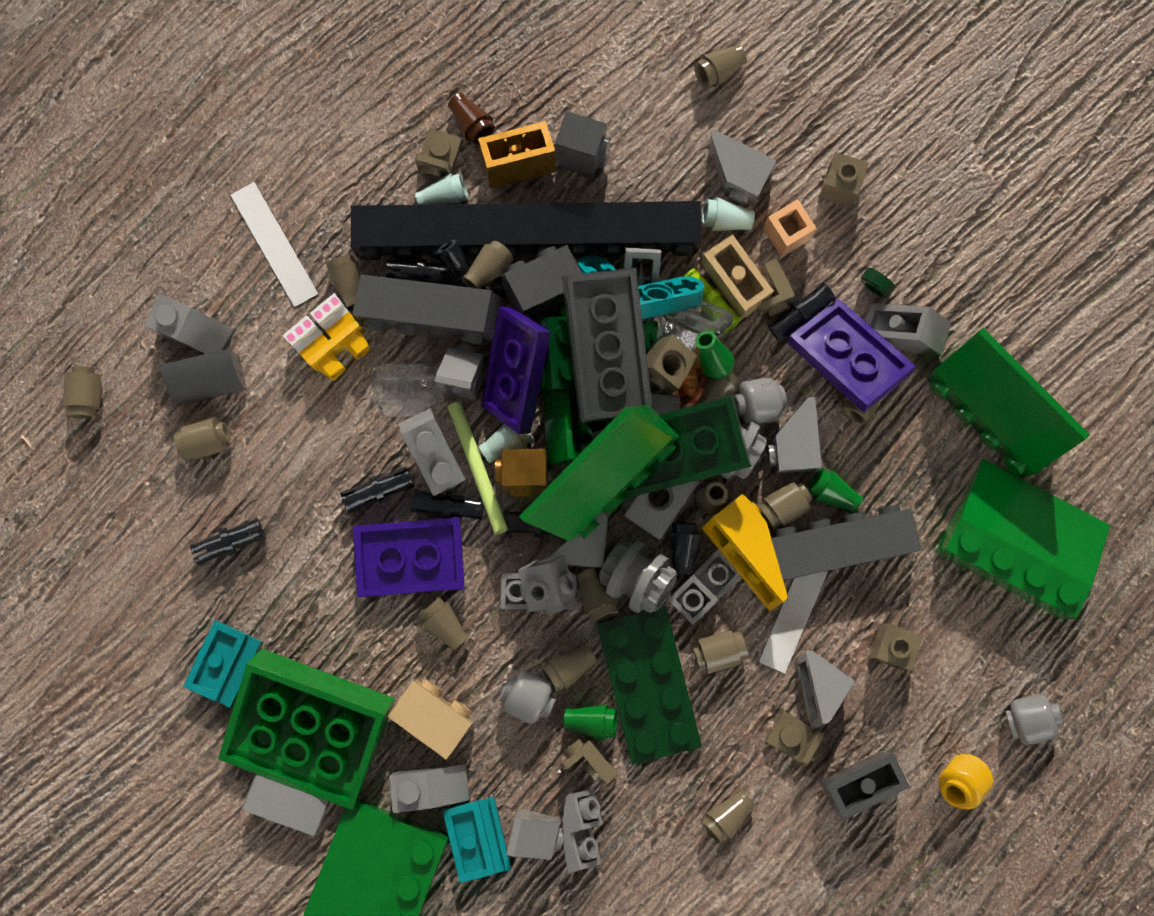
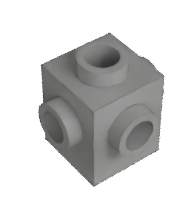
M565 555L533 561L518 569L521 580V595L524 601L527 602L529 612L543 610L544 615L557 613L565 609V603L576 597L575 579L568 570Z

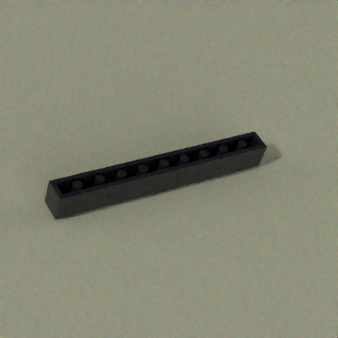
M701 201L351 206V248L356 256H360L363 260L371 261L381 259L382 255H395V258L400 260H412L416 258V255H430L432 259L442 260L437 250L445 243H450L451 240H457L458 245L468 259H476L484 244H490L492 241H498L510 251L513 258L520 257V254L533 253L534 257H536L541 251L554 246L557 250L566 245L574 258L589 256V253H603L606 257H620L624 255L626 248L661 250V252H672L675 256H690L693 254V251H699L702 242Z

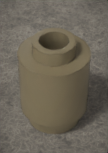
M72 367V372L64 374L63 408H66V416L79 419L96 418V410L100 409L101 375L95 374L94 368Z
M216 417L183 426L181 431L174 434L175 446L182 459L190 458L191 460H196L226 451L227 443L231 441L228 426L225 422L220 423Z
M789 481L764 498L763 504L759 506V509L769 528L774 531L779 527L785 528L811 510L809 502L813 498L802 483L796 485L793 481Z
M731 630L698 639L699 647L693 648L698 668H705L708 674L741 665L742 660L749 659L746 643L741 631L732 633Z

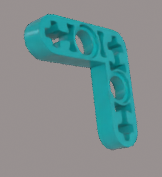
M585 256L578 261L582 274L616 270L606 259L599 256ZM686 276L638 286L642 319L700 306L704 292L703 282L697 278Z

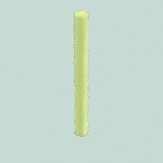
M461 402L451 403L448 405V410L494 534L504 533L508 528Z

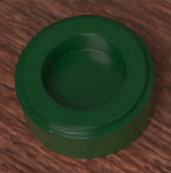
M868 267L860 277L865 287L882 298H889L896 289L895 284L875 269Z

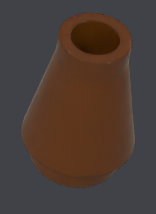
M459 93L451 98L448 108L452 111L467 141L479 144L478 138L493 134L495 126L492 123L493 118L470 101L463 93Z

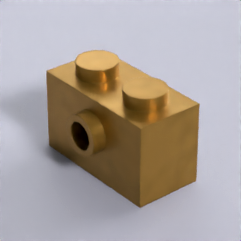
M546 121L478 138L481 160L490 189L556 172L555 149Z
M502 449V459H495V481H497L498 485H502L505 493H511V497L526 498L533 497V493H542L548 487V458L546 449Z

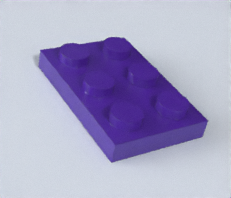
M839 298L790 335L788 344L864 413L908 378L916 367Z
M499 307L481 407L516 433L530 434L533 418L536 414V404L543 380V369L550 345L551 332L512 307Z
M460 517L353 526L357 597L466 589Z

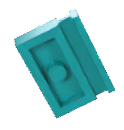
M214 620L183 687L213 701L222 703L228 708H233L246 663L261 650L264 641L256 639L218 620Z
M495 796L443 809L459 883L512 869L510 857L506 855L508 849Z

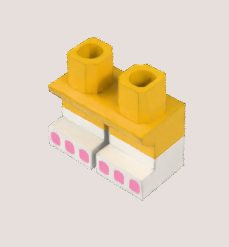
M335 293L310 312L331 337L330 340L324 336L308 316H305L282 335L316 372L320 371L331 381L337 379L346 370L336 358L346 348L356 360L362 358L371 350L366 338L363 336L365 332Z

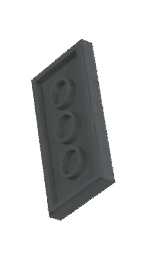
M636 268L563 276L562 282L580 423L614 419L625 407L649 405L652 408Z

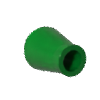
M712 331L701 332L696 337L695 344L698 349L702 373L712 379H722L728 376L734 364L732 352L717 339Z
M824 468L819 469L808 486V491L813 495L814 500L845 510L850 514H854L863 501V496L851 488L833 469L829 471Z
M608 704L577 709L566 708L564 730L574 731L606 741L607 737L615 738L617 709L609 708Z

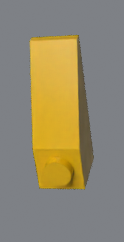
M742 494L712 517L702 527V530L765 607L771 611L788 599L767 522L762 517L759 507Z

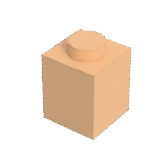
M798 199L769 216L763 228L781 258L810 241L817 229Z

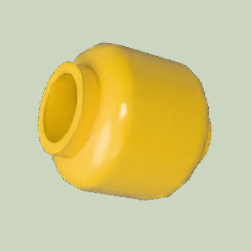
M960 754L955 756L941 772L938 786L946 802L956 808L970 810L978 807L992 789L994 779L991 770L980 758L970 754Z

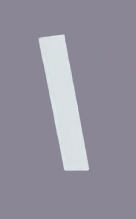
M255 182L231 194L230 196L293 306L296 307L318 294L316 288Z
M828 571L794 578L787 594L788 599L784 601L760 658V663L784 674L786 673Z

